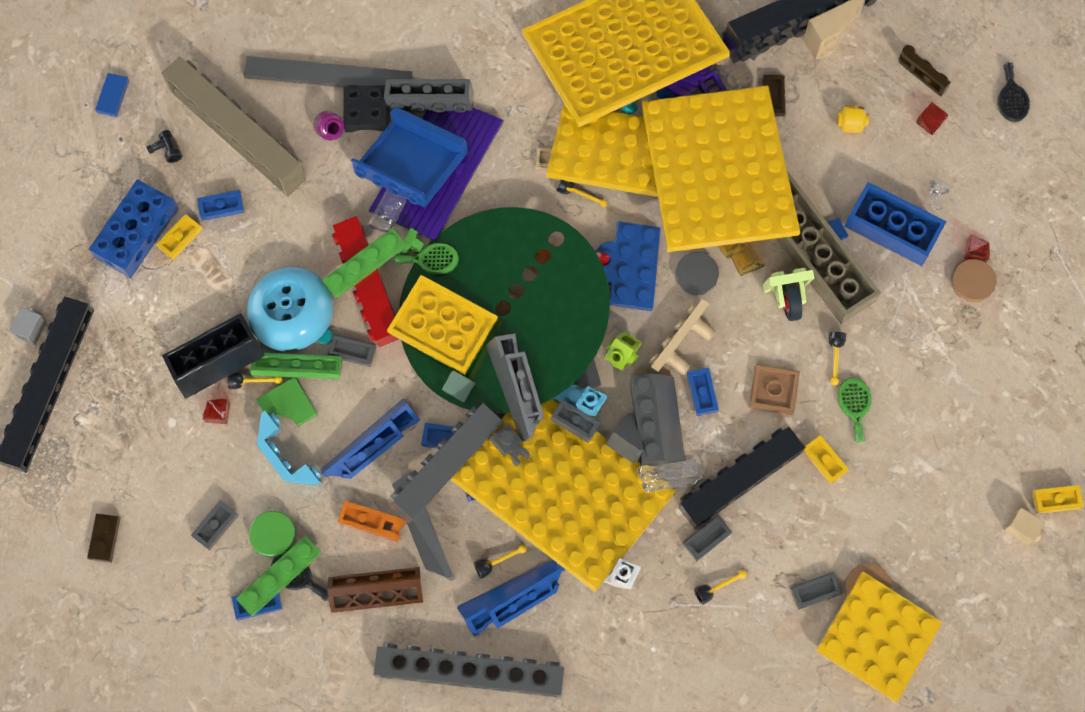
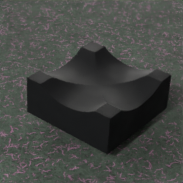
M385 85L343 87V122L345 132L359 130L384 131L387 128V104L384 99Z

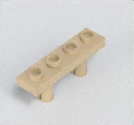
M702 299L698 304L695 301L686 311L689 314L685 320L681 318L674 327L676 333L673 337L668 335L661 344L664 349L660 354L655 352L648 361L651 365L647 370L649 373L657 374L663 365L668 364L682 376L691 365L675 354L677 346L689 331H695L707 342L716 332L701 320L702 317H700L709 305L707 301Z

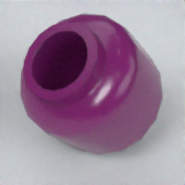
M323 111L314 119L313 126L316 134L325 140H336L344 131L342 118L334 112Z

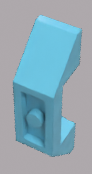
M572 384L553 399L559 403L564 400L587 415L596 416L607 399V395L589 386L584 390Z
M267 411L262 412L257 446L281 478L288 483L313 486L323 484L319 479L322 475L315 466L310 467L305 464L292 474L294 470L292 465L286 459L283 461L278 454L281 451L273 441L271 443L268 442L282 431L279 427L281 421L274 413L270 415Z

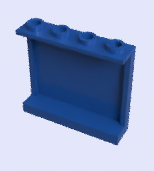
M394 107L390 112L392 122L360 161L354 158L351 159L354 173L359 178H366L372 181L378 187L390 190L396 196L400 195L408 199L412 204L426 207L468 154L466 139Z

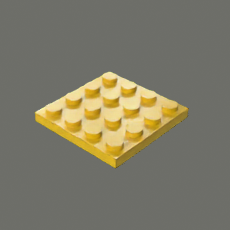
M861 572L815 651L888 699L898 702L943 622L870 575Z

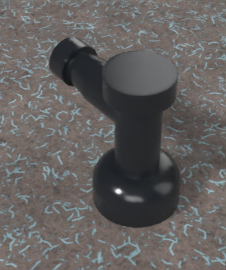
M169 130L159 133L160 140L147 146L150 154L166 147L165 159L168 163H176L183 158L182 152L174 147L171 139L172 134Z

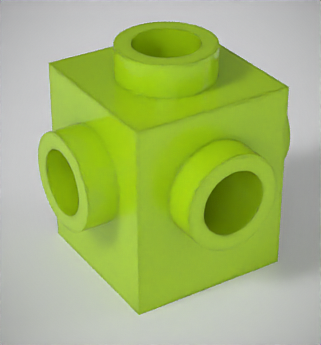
M623 331L615 339L612 338L606 346L608 352L604 358L613 367L623 370L628 365L632 366L639 356L636 353L642 342L626 331Z

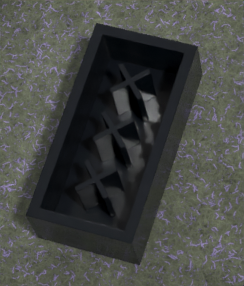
M242 313L162 355L175 384L185 399L265 356Z

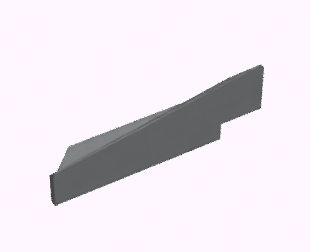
M515 333L497 336L486 345L518 434L521 440L526 442L533 436L537 424L543 418V411L525 351L518 353Z
M409 472L393 483V489L396 490L399 486L403 489L408 483L405 479L412 472ZM425 507L413 521L407 523L425 569L448 580H454Z

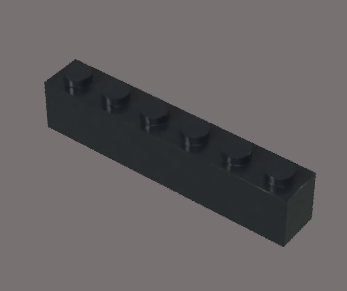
M790 427L784 430L779 428L771 434L772 439L766 443L762 440L753 447L754 451L748 456L746 453L742 454L735 460L736 464L731 468L725 466L717 472L718 477L714 480H705L698 486L700 489L693 494L690 491L680 499L682 502L679 505V509L694 530L804 452L806 447Z

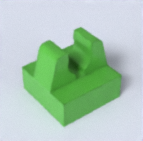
M410 228L404 239L407 247L400 251L401 254L406 255L408 250L419 254L424 243L415 238L418 234L416 230Z

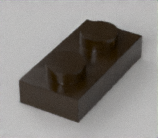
M96 514L87 559L112 563L120 523L119 516Z

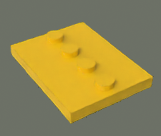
M420 275L387 329V332L465 375L497 322L498 316Z

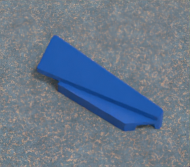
M402 399L321 469V474L324 477L339 476L347 479L353 478L403 438L404 435L401 432L420 421L419 417L405 399Z

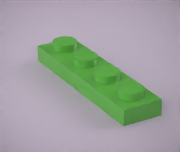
M391 228L322 281L337 299L407 246L397 232Z
M264 353L265 356L253 362L250 369L251 375L340 379L343 361L342 356Z
M305 535L242 592L236 600L253 617L322 554L321 551Z

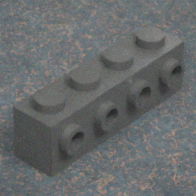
M386 79L384 99L389 111L397 107L404 111L465 112L472 111L474 91L470 79Z

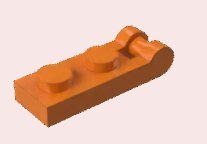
M344 501L337 523L398 542L400 538L399 531L401 527H404L405 520ZM386 522L392 524L390 531L384 529Z

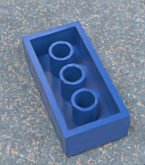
M867 182L844 227L923 266L947 221Z

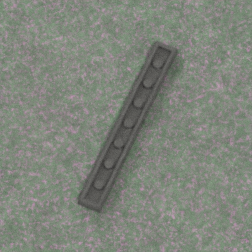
M246 56L243 74L244 78L334 87L386 85V79H412L413 77L412 71Z

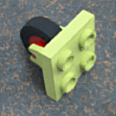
M799 268L787 275H784V272H776L771 274V277H768L762 285L764 293L775 292L778 308H784L789 321H796L802 318V304L807 302L804 286H807L814 280L813 270L806 271V268Z

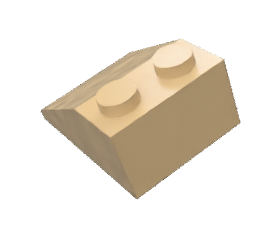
M850 0L809 20L803 41L815 60L821 57L827 58L834 52L858 20L865 0Z

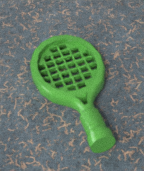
M444 243L431 244L416 256L396 254L395 263L397 265L417 263L425 272L434 275H442L452 271L459 261L456 250Z
M852 377L846 379L841 384L838 391V403L843 413L854 421L855 442H864L865 436L861 420L870 409L872 396L865 382L859 378Z

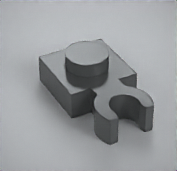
M509 424L491 436L490 441L504 457L510 454L512 456V463L518 467L521 462L517 458L518 455L523 456L526 460L529 459L530 454L528 450L519 447L523 441Z

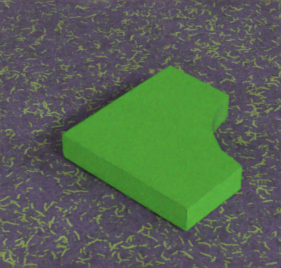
M295 377L256 399L263 412L267 411L270 415L274 413L277 417L291 419L297 426L317 416L315 409Z

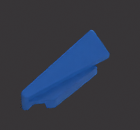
M551 560L459 605L457 609L473 636L478 635L492 622L498 629L557 593L559 588L558 579L561 572L566 569L554 560Z

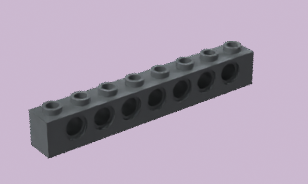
M384 643L383 647L377 646L373 675L378 678L561 698L564 667H560L559 662L546 661V665L536 664L537 660L523 659L522 662H515L513 657L500 656L499 660L490 659L488 654L477 653L476 657L467 656V652L453 651L452 655L443 654L444 650L430 648V652L420 651L421 648L417 646H407L406 649H397L398 645ZM399 656L406 658V664L402 668L394 666V660ZM421 659H427L430 662L429 667L424 671L417 669V663ZM445 661L453 664V668L449 673L440 671V666ZM467 664L476 666V672L471 676L463 673V669ZM495 666L500 670L496 678H489L486 675L489 667ZM512 670H521L523 677L519 681H513L509 677ZM539 671L545 673L547 677L545 682L541 684L533 680V675Z

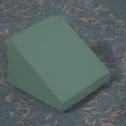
M452 371L442 390L446 394L465 403L475 383L461 374Z

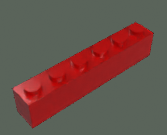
M357 216L332 225L335 233H332V237L336 246L340 245L342 252H339V256L343 264L369 245ZM377 268L355 285L356 290L353 291L357 303L361 302L363 309L360 310L363 321L368 322L371 328L367 330L371 342L375 341L381 347L399 339L387 332L396 315Z

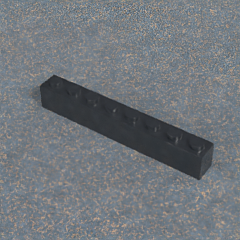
M64 296L62 302L57 305L55 319L48 326L47 338L40 345L37 361L31 366L30 378L22 387V396L19 403L14 406L10 424H7L5 427L4 439L0 444L1 465L27 473L94 313L93 308L88 303Z

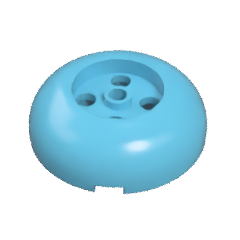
M301 267L276 269L260 279L252 289L247 302L248 323L257 339L269 348L279 351L296 348L298 350L303 349L317 341L329 327L334 312L333 296L322 281L323 279L316 273ZM291 288V291L285 294L286 290ZM305 299V305L299 306L298 302ZM284 317L291 318L290 320L283 321Z

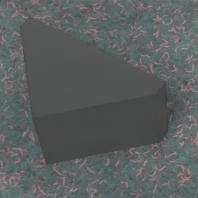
M628 413L613 431L606 445L631 463H637L644 449L633 413Z

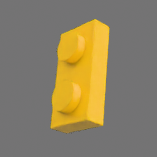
M185 214L156 246L174 261L203 229Z
M821 435L805 446L804 453L830 485L849 471L848 467Z
M1080 485L1039 489L1032 492L1037 514L1084 508Z

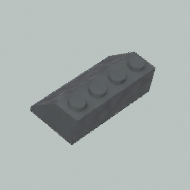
M655 373L632 375L630 378L634 420L644 449L639 457L641 467L654 468L686 464L674 377Z

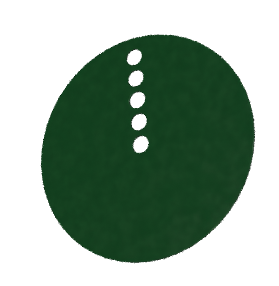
M502 207L481 211L457 221L442 231L436 241L432 240L427 245L444 243L452 246L458 253V264L452 271L446 274L434 275L425 272L420 265L414 263L402 290L399 310L420 275L498 316L497 322L465 375L401 340L412 368L426 386L438 396L468 410L474 405L478 408L484 403L494 414L511 413L486 345L494 337L515 333L518 353L525 351L540 405L564 392L587 370L597 355L607 330L610 314V292L607 276L597 253L579 231L565 221L546 212L530 208ZM553 232H560L564 235V241L560 246L554 247L549 244L548 239ZM541 249H547L551 253L550 260L545 264H540L535 260L536 253ZM533 266L537 269L538 275L533 281H525L522 278V272L526 267ZM513 284H521L524 287V294L518 299L509 296V288ZM501 301H507L511 305V311L506 316L496 314L495 307ZM452 371L461 374L475 383L465 403L446 394L442 390Z

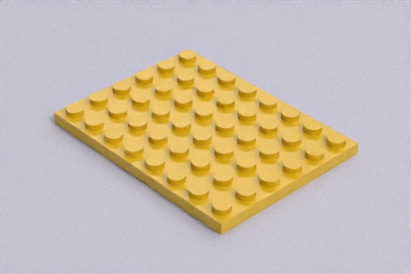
M585 0L521 30L524 39L578 127L730 56V51L695 0Z
M768 86L642 102V112L667 252L798 236L800 234Z
M554 399L541 404L543 418L537 424L533 436L526 442H522V445L519 446L528 450L530 454L529 459L526 460L523 456L518 455L517 458L521 462L517 467L512 463V456L510 454L504 457L490 441L492 435L508 424L519 436L511 413H507L501 419L503 422L450 480L596 592L614 570L619 558H624L675 495L676 490L647 468L641 467L639 462L631 463L606 445L608 439L598 431H596L590 442L587 443L550 421L552 414L560 404Z

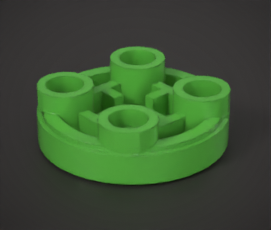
M268 511L260 514L252 522L249 530L251 545L259 554L266 557H277L288 552L296 538L293 522L287 515L279 511Z

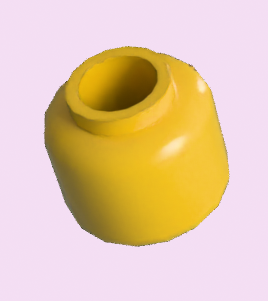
M845 105L842 110L838 111L837 127H840L842 132L861 133L864 126L868 127L869 114H865L863 106Z

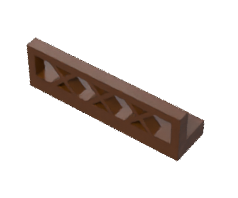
M420 567L328 577L327 591L331 613L423 603ZM407 588H417V596H407L403 593ZM388 590L395 594L391 599H384L380 596L383 591ZM362 593H367L371 596L370 600L365 602L357 599V597ZM344 596L349 600L345 604L335 605L334 597Z

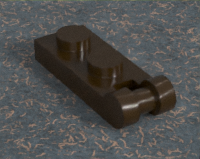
M904 46L898 59L899 63L941 97L947 91L951 82L943 73L935 70L927 60H923L915 54L913 46Z

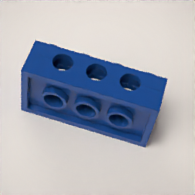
M137 179L88 250L95 259L132 278L179 208L173 198Z

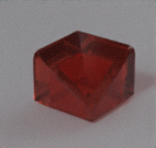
M931 102L920 114L916 123L933 135L946 121L948 114Z
M970 234L967 239L964 259H978L987 262L990 256L989 242Z
M208 400L202 418L204 422L227 424L230 409L229 400Z

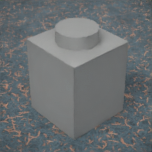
M20 308L9 332L15 338L35 345L47 321L41 316L42 313L36 309L29 308V310Z

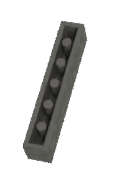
M484 403L478 408L474 405L465 414L468 419L463 424L459 421L451 430L453 435L449 439L444 437L436 446L438 451L433 456L428 454L421 462L423 467L420 471L414 470L405 479L408 482L403 489L399 486L390 495L393 500L388 505L407 523L415 519L503 422Z

